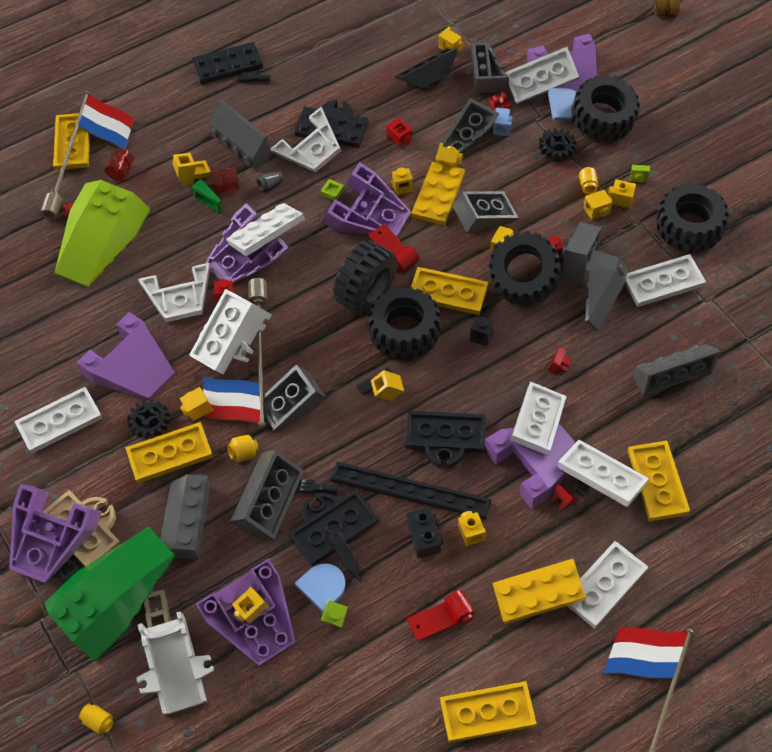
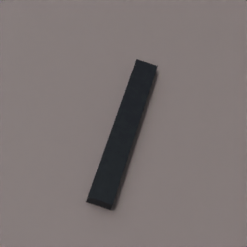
M336 462L331 476V482L460 514L467 511H472V513L478 512L480 519L484 520L487 519L491 505V499L342 462Z

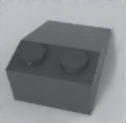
M462 191L453 204V208L467 233L484 232L516 221L519 218L504 191Z
M296 364L263 395L264 417L273 430L277 431L313 411L327 397L309 372Z

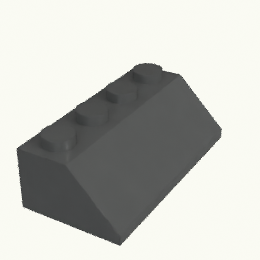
M221 100L209 121L210 134L214 139L217 138L225 148L228 147L236 157L239 156L247 166H251L256 170L271 159L267 135Z
M707 344L693 346L689 350L678 351L671 356L660 357L653 362L638 365L635 367L633 379L642 395L645 396L712 373L720 351L718 348Z
M276 449L261 453L231 522L246 532L274 540L304 470Z
M187 474L170 484L160 539L175 554V559H199L211 488L207 475Z

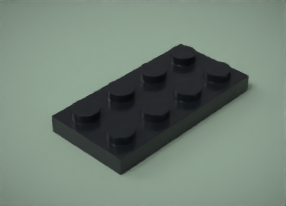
M254 42L192 58L201 85L236 76L242 72H251L263 68V63Z

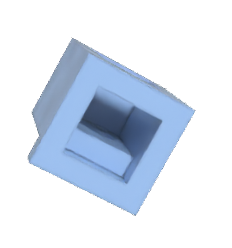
M496 108L499 116L493 125V135L510 136L512 117L509 116L510 109Z

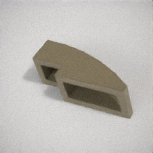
M164 590L152 592L144 600L148 628L171 621L166 592Z

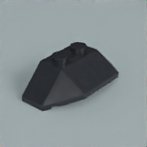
M447 47L395 75V78L414 87L429 88L431 83L439 82L444 79V76L450 74L457 49Z

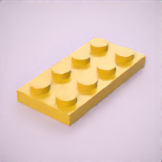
M79 113L56 115L54 170H61ZM78 127L65 169L89 167L90 133Z
M432 162L412 210L411 218L445 226L464 178L465 169Z
M417 267L411 287L414 290H417V288L422 290L423 294L428 293L439 307L480 315L489 282Z
M201 422L125 447L137 484L213 458Z
M668 441L628 447L627 451L633 470L649 478L646 486L640 492L649 522L689 515V505Z
M574 559L493 583L504 624L587 600Z
M526 681L440 697L449 743L532 728L537 725Z

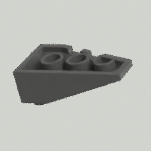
M470 98L441 143L446 148L447 146L457 148L459 153L463 152L492 127L499 113Z
M592 250L589 252L586 264V272L589 273V281L586 282L589 298L586 299L585 321L595 331H599L625 283L628 267L619 257Z

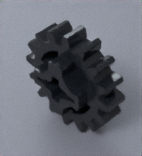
M554 128L553 132L547 130V134L543 133L539 139L541 155L546 154L545 158L551 157L552 161L555 158L559 162H561V158L568 160V156L572 157L573 152L576 151L574 135L569 136L570 131L563 132L562 128L560 131Z
M144 399L141 405L136 403L137 408H131V414L127 415L129 420L127 423L132 434L136 433L137 438L143 435L145 440L148 439V436L155 438L157 433L161 436V430H167L166 424H170V414L166 405H161L159 400L154 403L153 399H150L149 403H146Z

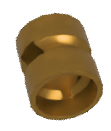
M655 0V15H665V13H668V15L679 14L680 0Z

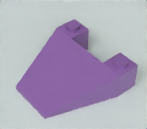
M590 34L574 37L573 50L569 51L579 79L558 88H568L577 92L582 83L589 78L593 79L597 76L596 45ZM542 45L528 49L527 63L548 55L545 47Z
M359 162L346 184L360 193L359 197L351 209L335 199L322 223L337 232L368 235L383 224H386L397 236L411 213L410 209L373 170Z
M129 312L116 324L120 336L124 339L104 359L89 350L76 363L81 374L94 384L150 400L175 375V372L144 322Z
M558 424L548 455L511 441L514 428L501 429L485 439L484 451L495 464L515 454L531 473L532 477L522 482L520 487V495L531 509L546 501L552 495L556 486L568 475V473L559 469L557 464L575 444V441L560 424Z
M20 484L13 503L9 569L47 583L92 535L102 511L86 505L73 503L68 519L64 520L42 512L49 492L34 486Z

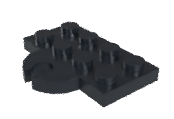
M338 100L325 103L322 109L338 144L360 148L369 123L368 118L354 116L351 105L343 101V108L340 110L335 109L338 107ZM303 108L294 131L295 136L306 138L317 129L309 120V116L317 109Z
M408 411L405 449L425 450L429 462L439 468L441 465L439 456L446 454L450 457L447 460V468L453 467L462 460L464 452L484 453L486 414Z
M356 489L340 500L328 493L314 494L316 501L322 503V506L318 509L311 507L309 499L305 501L302 508L304 523L289 532L288 535L311 567L335 552L328 539L332 531H340L346 543H349L379 523V518Z

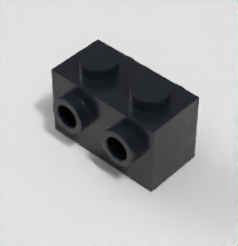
M431 508L406 513L407 525L416 558L441 553V545L444 544L441 532H437L438 520L436 514L432 515Z

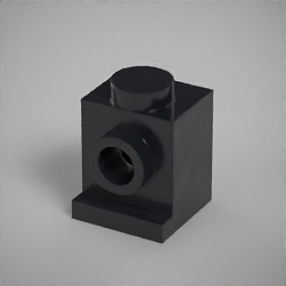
M475 317L470 328V341L488 346L494 332L493 322L485 317ZM480 333L485 335V338L476 335Z

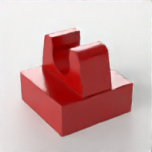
M504 92L499 96L494 95L488 99L489 106L495 111L496 108L511 110V105Z
M559 347L547 371L553 374L557 370L567 371L572 360L565 356L566 350Z
M560 484L556 486L555 492L551 497V501L554 503L558 499L562 500V504L558 507L560 510H565L570 505L574 506L578 501L565 486Z

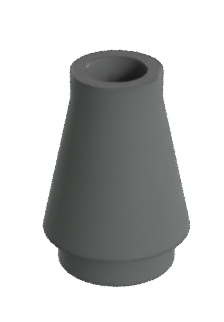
M280 171L260 174L256 178L257 185L261 191H267L283 181V175Z

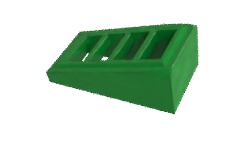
M199 179L192 186L194 198L221 214L223 212L221 200L204 181Z

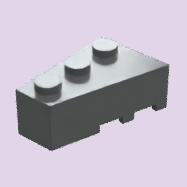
M472 43L471 60L475 93L508 92L509 76L505 74L502 64L496 59V54L489 43Z
M580 222L578 227L573 229L572 238H568L567 246L563 247L561 257L564 258L561 280L582 285L589 252L595 251L597 248L601 227Z

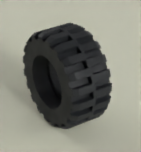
M599 75L593 79L589 78L579 86L571 109L572 120L575 121V126L580 128V132L587 134L591 139L596 138L597 141L606 140V142H610L613 139H621L634 126L640 110L639 97L636 92H633L634 89L631 85L628 86L626 81H621L618 77L614 76L612 78L609 75L600 77ZM603 103L610 105L617 113L601 112L593 104Z
M696 183L691 185L682 184L680 187L676 186L664 194L659 205L656 227L661 238H665L664 241L668 245H673L672 247L677 250L679 248L683 252L692 251V253L699 252V250L705 251L709 247L712 248L717 245V242L722 239L729 217L728 205L723 201L724 198L720 194L717 195L716 191L712 188L708 189L705 185L698 186ZM694 213L701 216L705 222L691 223L682 219L679 214Z
M525 230L524 234H520L519 231L513 232L514 236L509 237L507 235L503 237L504 242L501 243L499 241L496 244L497 249L492 250L490 254L491 259L488 266L490 268L491 280L497 292L503 295L509 302L513 300L514 304L519 305L521 302H524L525 305H531V301L541 302L542 297L547 298L550 296V291L555 290L557 287L556 283L560 280L561 265L555 246L550 244L549 239L546 237L542 238L540 233L535 232L533 235L530 231ZM521 254H532L537 256L542 262L541 273L534 280L525 283L512 280L508 275L510 262Z
M371 240L361 242L358 246H355L352 252L346 256V260L342 262L341 268L336 274L337 277L334 280L333 288L335 300L358 315L368 314L373 301L378 300L377 297L380 294H386V291L391 287L398 265L395 254Z
M401 286L396 287L395 290H387L386 294H380L377 297L378 300L373 301L368 313L371 341L374 342V346L378 350L381 349V353L384 355L390 354L391 358L397 359V357H401V360H407V357H412L413 359L417 358L419 354L424 355L428 352V349L430 350L435 346L440 332V310L437 308L436 301L432 300L428 293L423 294V291L418 288L414 290L413 287L407 286V288H402ZM399 316H411L421 322L417 327L410 330H397L388 324L392 319Z

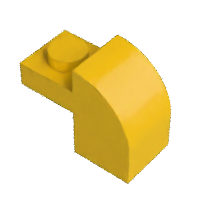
M191 153L173 155V167L180 182L192 185L194 179L210 177L211 171L206 160L194 162Z

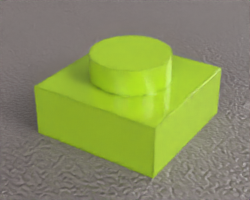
M632 165L630 182L647 183L650 166Z
M328 179L320 191L321 196L335 201L344 191V185Z
M327 600L320 621L341 628L348 607Z

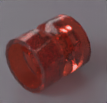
M115 149L105 167V173L113 180L124 181L134 163V156L125 149Z
M236 167L226 168L225 172L221 169L211 170L215 193L223 192L226 188L229 190L239 189Z

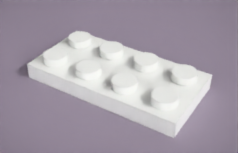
M568 47L505 72L509 76V86L516 104L548 92L549 88H558L579 79Z
M283 203L276 206L269 213L263 214L256 221L248 223L243 229L234 232L226 240L228 245L248 256L299 224L305 218L303 213Z
M689 254L627 273L624 284L637 307L704 287L706 281Z
M530 382L510 440L548 455L566 396Z
M83 387L14 422L30 453L33 454L103 418L87 388Z
M578 440L557 464L559 469L626 507L630 505L646 486L649 479L581 440Z
M614 541L580 578L587 600L568 605L567 607L595 629L648 570V566Z

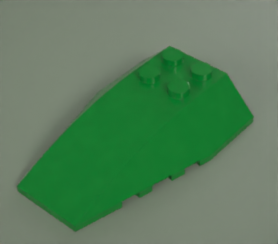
M147 527L75 572L45 602L47 613L69 639L96 662L128 630L131 620L135 614L139 613L142 603L147 596H150L154 590L153 586L158 579H161L174 559L175 554L150 527Z

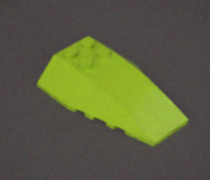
M103 180L85 183L69 212L55 275L89 287L103 273L104 268L108 264L110 265L114 258L126 248V245L136 238L150 212V208L133 192Z

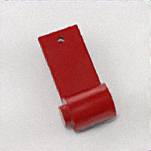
M386 224L368 234L372 241L395 254L398 261V272H404L419 261V255L416 250L411 246L406 248Z
M457 590L448 595L444 603L408 617L406 621L417 642L460 623L467 624L474 619L475 610L464 591Z

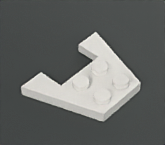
M322 107L309 116V120L317 127L315 131L293 149L282 139L270 149L271 153L315 173L340 153L341 149Z
M210 263L193 266L192 271L195 281L159 289L158 280L155 275L138 280L166 322L203 314Z

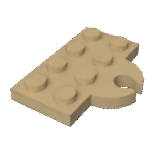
M68 490L42 512L67 520L73 503L99 510V508L107 506L108 501L105 498L92 497L81 502ZM112 505L108 507L105 513H101L95 531L73 554L84 567L121 544L109 531L116 519L115 510Z

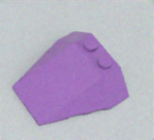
M247 203L233 215L230 226L222 234L223 238L218 245H215L205 264L210 263V270L219 279L233 280V284L277 261L289 249L279 236L248 256L228 245L226 240L228 237L246 227L248 223L260 218Z

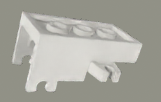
M225 289L189 356L221 374L225 373L232 358L248 363L249 359L245 357L246 352L250 354L254 352L248 345H251L259 329L262 331L265 329L266 325L263 324V321L265 319L269 320L272 314Z
M177 612L178 619L147 629L142 623L138 624L142 645L145 649L150 671L137 677L138 683L141 681L147 682V686L143 689L139 688L141 694L158 693L162 713L165 716L207 703L201 678L214 672L213 666L210 668L204 667L206 661H212L210 655L195 656L186 619L181 612Z

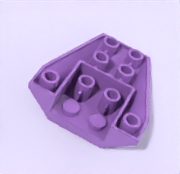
M269 558L217 593H212L196 603L205 621L258 666L295 643L281 579ZM252 587L270 608L268 610L265 609L250 624L246 620L242 623L234 614L236 609L232 604Z

